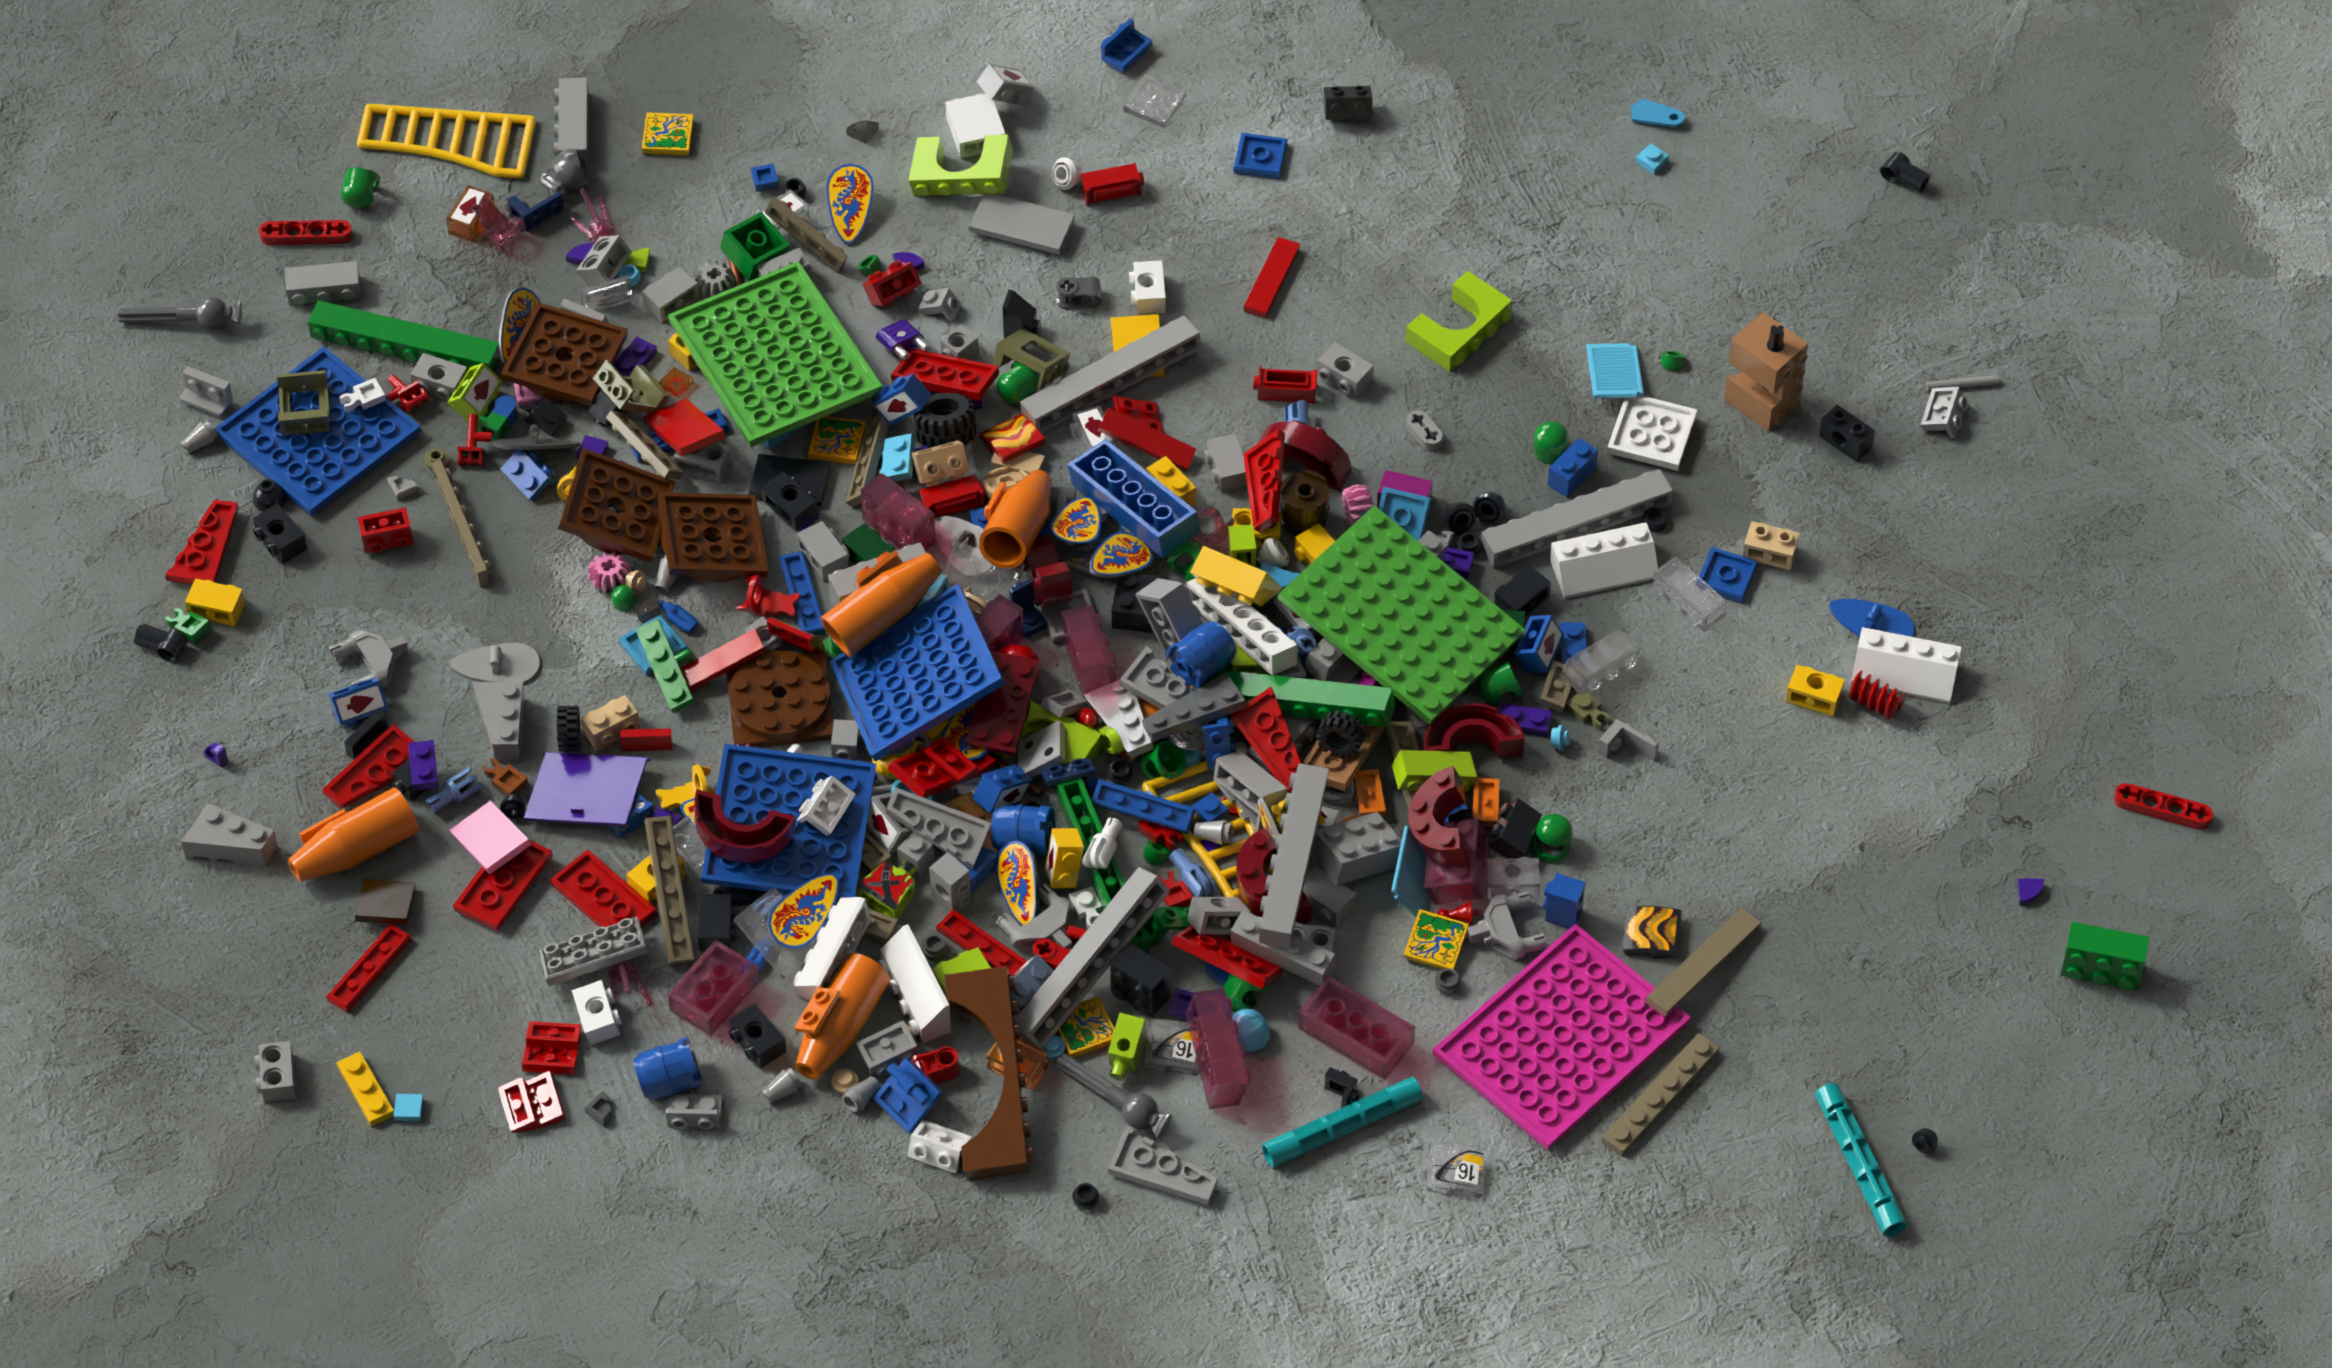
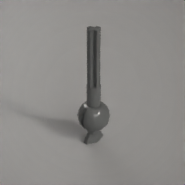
M208 297L201 300L197 307L120 308L117 315L119 316V323L198 321L203 328L215 330L224 326L226 320H231L240 325L243 312L241 301L231 306H226L221 299Z
M1063 1053L1061 1057H1058L1056 1065L1058 1068L1122 1108V1116L1131 1127L1143 1129L1150 1126L1157 1138H1160L1168 1129L1172 1115L1158 1114L1157 1102L1150 1095L1145 1093L1129 1095L1069 1055Z

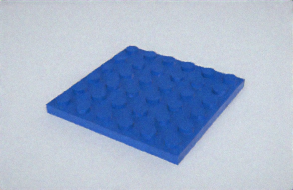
M324 346L289 373L326 370L329 386L331 431L282 436L278 413H280L278 381L214 428L220 440L266 479L279 483L286 496L310 516L421 433V426L387 398L386 401L367 409H363L359 405L353 411L345 412L344 405L350 402L341 405L339 397L346 393H354L353 387L366 382V380ZM316 390L294 392L290 395L291 412L319 409V392Z
M959 584L954 585L911 611L852 657L841 653L830 660L868 751L875 762L1006 684Z
M724 744L716 794L721 796L723 814L736 824L752 825L766 818L770 810L796 816L795 833L791 841L779 853L766 860L753 863L729 861L716 855L706 847L701 883L788 894L811 878L821 874L834 873L839 878V890L836 901H839L840 898L856 897L876 763ZM833 776L856 795L831 834L826 836L807 820L800 823L797 819L801 815L799 809L802 804L813 796L812 789L820 779L825 780Z

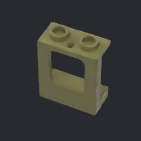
M1022 328L997 343L992 364L1002 367L1008 362L1015 360L1041 374L1037 387L1042 388L1066 374L1069 369L1068 360L1070 353ZM1032 343L1057 357L1049 362H1044L1025 352L1026 346Z
M605 360L593 378L620 410L650 414L662 409L670 398L665 389L642 365H637L630 376L627 377L622 376L609 360ZM632 398L635 402H629V399Z
M326 370L277 375L280 403L278 418L281 435L331 431L329 386ZM313 390L319 392V409L291 412L290 395L292 393Z

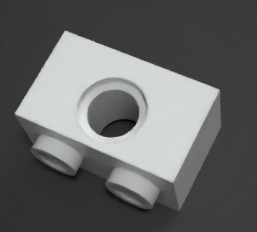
M1162 260L1133 262V272H1129L1130 286L1135 288L1134 291H1131V304L1136 305L1137 314L1166 313Z
M602 980L572 990L584 1033L590 1045L621 1035L618 1025L622 1024L618 1010H613L611 1004L615 1003V998L611 988L606 989Z

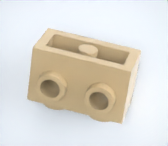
M960 441L911 453L918 481L922 484L926 483V486L937 485L941 483L940 479L947 477L950 480L964 477L963 473L970 471L964 446Z
M1751 521L1744 543L1743 557L1758 561V563L1791 570L1798 548L1800 533L1790 529L1770 526L1766 523Z
M626 695L613 699L608 704L589 711L585 716L581 717L584 736L596 752L619 741L620 730L640 729L638 712Z

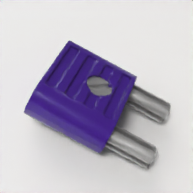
M904 319L880 329L876 334V339L893 355L900 356L903 360L910 357L907 350L919 346L923 351H928L930 345L923 340V335Z

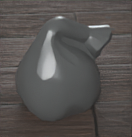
M573 148L560 152L540 176V184L550 191L551 195L557 192L563 195L567 191H580L586 188L590 182L585 161L579 151Z

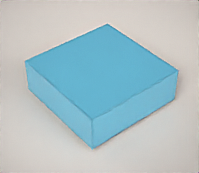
M396 1094L394 1121L421 1122L423 1094Z

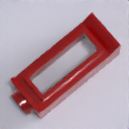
M1136 163L1080 174L1083 183L1081 191L1086 206H1089L1092 202L1095 203L1136 194L1141 196V186H1145L1143 173L1138 172Z
M1259 366V376L1254 375L1253 390H1258L1257 400L1282 402L1305 400L1307 403H1316L1318 369L1313 371L1264 369L1262 366Z
M975 474L919 490L922 498L920 506L927 523H930L936 517L951 515L978 507L979 505L983 508V497H986L984 484L978 482Z

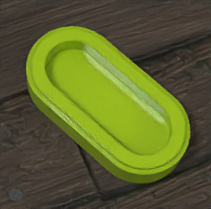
M1103 726L1097 729L1102 735V748L1104 751L1114 755L1124 751L1121 738L1114 728Z

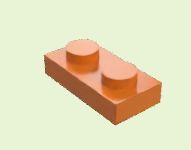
M1379 769L1358 771L1353 780L1360 817L1374 812H1378L1381 817H1385L1386 809Z
M1476 778L1474 781L1473 811L1482 822V826L1493 827L1498 822L1500 779Z

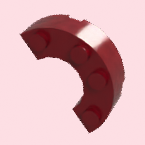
M1292 420L1271 424L1264 430L1258 443L1278 429L1285 433L1283 460L1296 461L1309 470L1319 473L1325 477L1330 488L1341 491L1352 470L1349 455L1323 429L1314 428L1302 424L1300 421Z
M1050 535L1037 537L1024 561L1021 563L1026 565L1029 578L1033 582L1035 605H1040L1041 608L1072 601V597H1068V595L1073 594L1069 568L1065 561L1059 563L1055 543Z
M1469 703L1445 710L1431 726L1429 725L1424 737L1423 751H1452L1458 745L1466 742H1480L1493 749L1498 759L1523 756L1525 738L1521 728L1511 716H1505L1497 711L1498 708L1493 706Z
M1454 766L1437 771L1421 785L1411 801L1408 821L1414 837L1430 859L1439 861L1444 866L1463 867L1471 865L1469 844L1459 827H1443L1448 814L1456 807L1465 804L1464 782Z
M699 789L696 790L694 813L697 833L709 850L724 859L740 863L766 860L783 850L795 833L796 816L770 810L766 818L759 823L739 825L730 821L723 814L720 795Z
M1265 828L1257 831L1245 841L1239 851L1236 863V887L1239 898L1251 911V914L1257 917H1263L1264 912L1260 911L1262 897L1268 896L1269 892L1265 890L1267 880L1265 873L1270 868L1272 854L1276 855L1275 844ZM1303 891L1296 922L1307 924L1311 922L1312 905Z

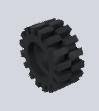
M558 706L556 723L559 752L580 751L581 720L579 706Z
M1335 711L1334 714L1329 712L1323 718L1316 733V740H1319L1318 745L1320 747L1324 746L1323 751L1325 752L1331 751L1330 755L1333 757L1335 754H1338V758L1343 759L1344 755L1346 759L1350 758L1351 755L1355 756L1366 736L1364 732L1365 727L1361 726L1362 722L1360 720L1355 721L1356 716L1353 714L1351 717H1348V712L1345 711L1342 715L1340 711ZM1335 732L1342 733V734H1344L1347 738L1341 737V736H1339L1338 734H1336Z

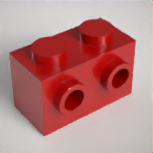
M901 260L889 264L888 270L883 273L877 271L869 275V280L862 283L871 305H881V307L894 303V299L899 296L903 297L915 291V287L922 284L913 263L901 262Z
M406 507L357 517L365 554L414 544Z

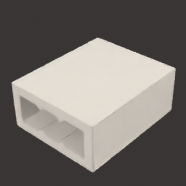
M986 93L945 102L946 118L960 158L982 154L985 135H1005L994 100H991Z

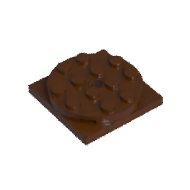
M538 302L501 373V379L525 386L543 398L546 397L547 399L560 402L575 401L592 406L601 390V387L593 378L605 360H609L614 366V362L628 336V329ZM564 357L571 359L566 362L560 361V359Z
M583 448L566 496L558 529L580 537L587 545L602 552L630 555L651 563L662 531L658 495L659 492H673L676 482ZM609 507L617 508L620 513L612 512Z
M659 492L658 505L662 524L661 542L667 557L669 575H689L699 581L730 582L740 577H752L754 575L767 577L768 565L756 495ZM707 539H713L715 542H710Z
M791 651L768 652L760 654L727 672L734 745L746 746L749 744L750 747L760 748L832 740L834 722L825 652L798 654ZM776 693L786 694L783 698L773 696Z

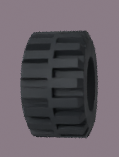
M950 392L934 394L929 398L923 409L914 413L917 440L923 446L928 445V448L954 441H960L963 445H966L977 434L974 404L965 395Z

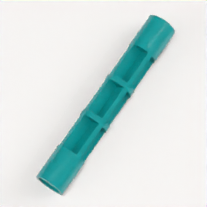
M1409 1077L1262 1143L1261 1147L1268 1164L1274 1168L1422 1101V1090L1416 1079Z
M1829 1083L1820 1087L1815 1092V1098L1882 1234L1885 1237H1892L1906 1229L1907 1222L1837 1083Z

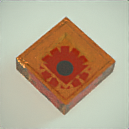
M673 367L659 381V384L665 391L679 398L693 384V378L678 368Z

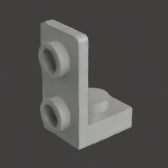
M1618 719L1614 721L1599 741L1598 754L1605 758L1612 751L1616 752L1622 743L1651 760H1655L1658 755L1659 744L1652 737L1643 735L1631 725L1623 723Z

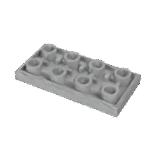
M983 194L969 225V232L1059 255L1075 218L1074 214L997 194Z
M638 917L626 918L617 924L599 927L593 932L582 936L575 935L567 941L558 944L552 943L539 950L548 986L648 953Z

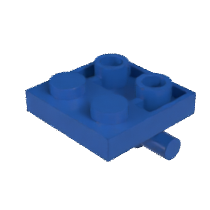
M905 1058L899 1066L895 1063L889 1065L887 1071L891 1076L873 1099L908 1133H913L944 1092L911 1059Z

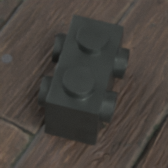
M1370 85L1324 87V113L1326 120L1332 122H1341L1344 119L1365 121L1368 118H1373V97Z

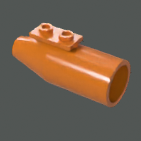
M1032 471L1008 490L1006 483L1001 482L997 490L993 492L989 504L985 506L984 517L988 520V523L979 538V549L983 557L994 566L1005 569L1019 566L1024 561L1047 520L1052 479L1045 471Z
M896 550L891 554L888 551L884 552L876 559L878 563L871 569L869 566H866L856 574L858 578L854 584L858 589L820 617L823 627L845 655L852 657L913 610L942 573L939 564L929 553L903 562Z
M393 787L347 813L342 809L300 832L299 835L303 846L288 859V864L299 882L349 870L418 833L419 826L408 802L401 792Z
M857 953L845 955L827 987L817 988L795 1025L794 1029L796 1031L804 1032L795 1067L806 1078L818 1079L854 1044L890 982L889 974L873 959Z

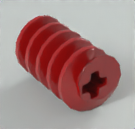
M1861 670L1852 682L1849 699L1851 701L1858 699V703L1861 706L1867 703L1869 710L1876 708L1877 714L1880 715L1885 712V718L1891 719L1901 709L1907 692L1898 697L1897 687L1889 692V683H1886L1881 688L1879 687V678L1874 683H1871L1872 675L1868 674L1863 679V670Z

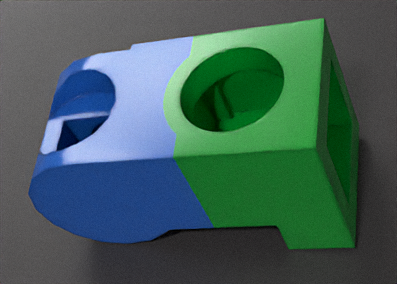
M507 395L499 397L490 415L487 418L483 416L479 418L478 432H492V441L504 438L518 417L516 400Z

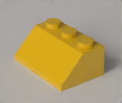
M1203 546L1190 571L1197 579L1196 583L1205 588H1209L1210 585L1216 587L1217 592L1227 597H1230L1231 594L1235 595L1240 602L1251 606L1252 603L1262 606L1282 589L1267 572Z

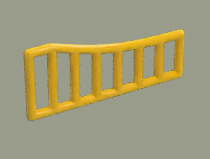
M367 104L364 110L357 146L360 149L430 156L455 162L495 177L522 179L526 172L536 118L531 115ZM373 113L387 114L381 141L367 140ZM396 115L410 116L404 143L391 142ZM420 117L433 118L427 146L414 145ZM443 118L456 119L450 151L436 148ZM466 120L479 121L472 158L459 154ZM489 122L503 123L494 166L481 162ZM512 124H525L517 169L503 168Z
M1207 761L1185 768L1181 776L1171 780L1161 776L1143 783L1142 789L1144 792L1149 790L1157 796L1154 789L1209 771ZM1215 781L1163 799L1183 803L1220 790ZM1228 799L1221 801L1228 809L1235 806L1240 818L1228 822L1233 824L1234 830L1245 827L1249 836H1252L1255 829L1248 820L1244 821L1241 818L1240 813L1242 811L1235 802L1230 803ZM1194 815L1192 822L1200 820L1196 815ZM1190 831L1188 834L1180 832L1185 841L1203 861L1224 897L1239 898L1237 889L1232 890L1227 882L1228 879L1236 877V866L1221 871L1215 860L1238 853L1247 839L1208 852L1200 843V841L1205 839L1196 838ZM1269 868L1267 870L1269 875H1273L1274 870Z

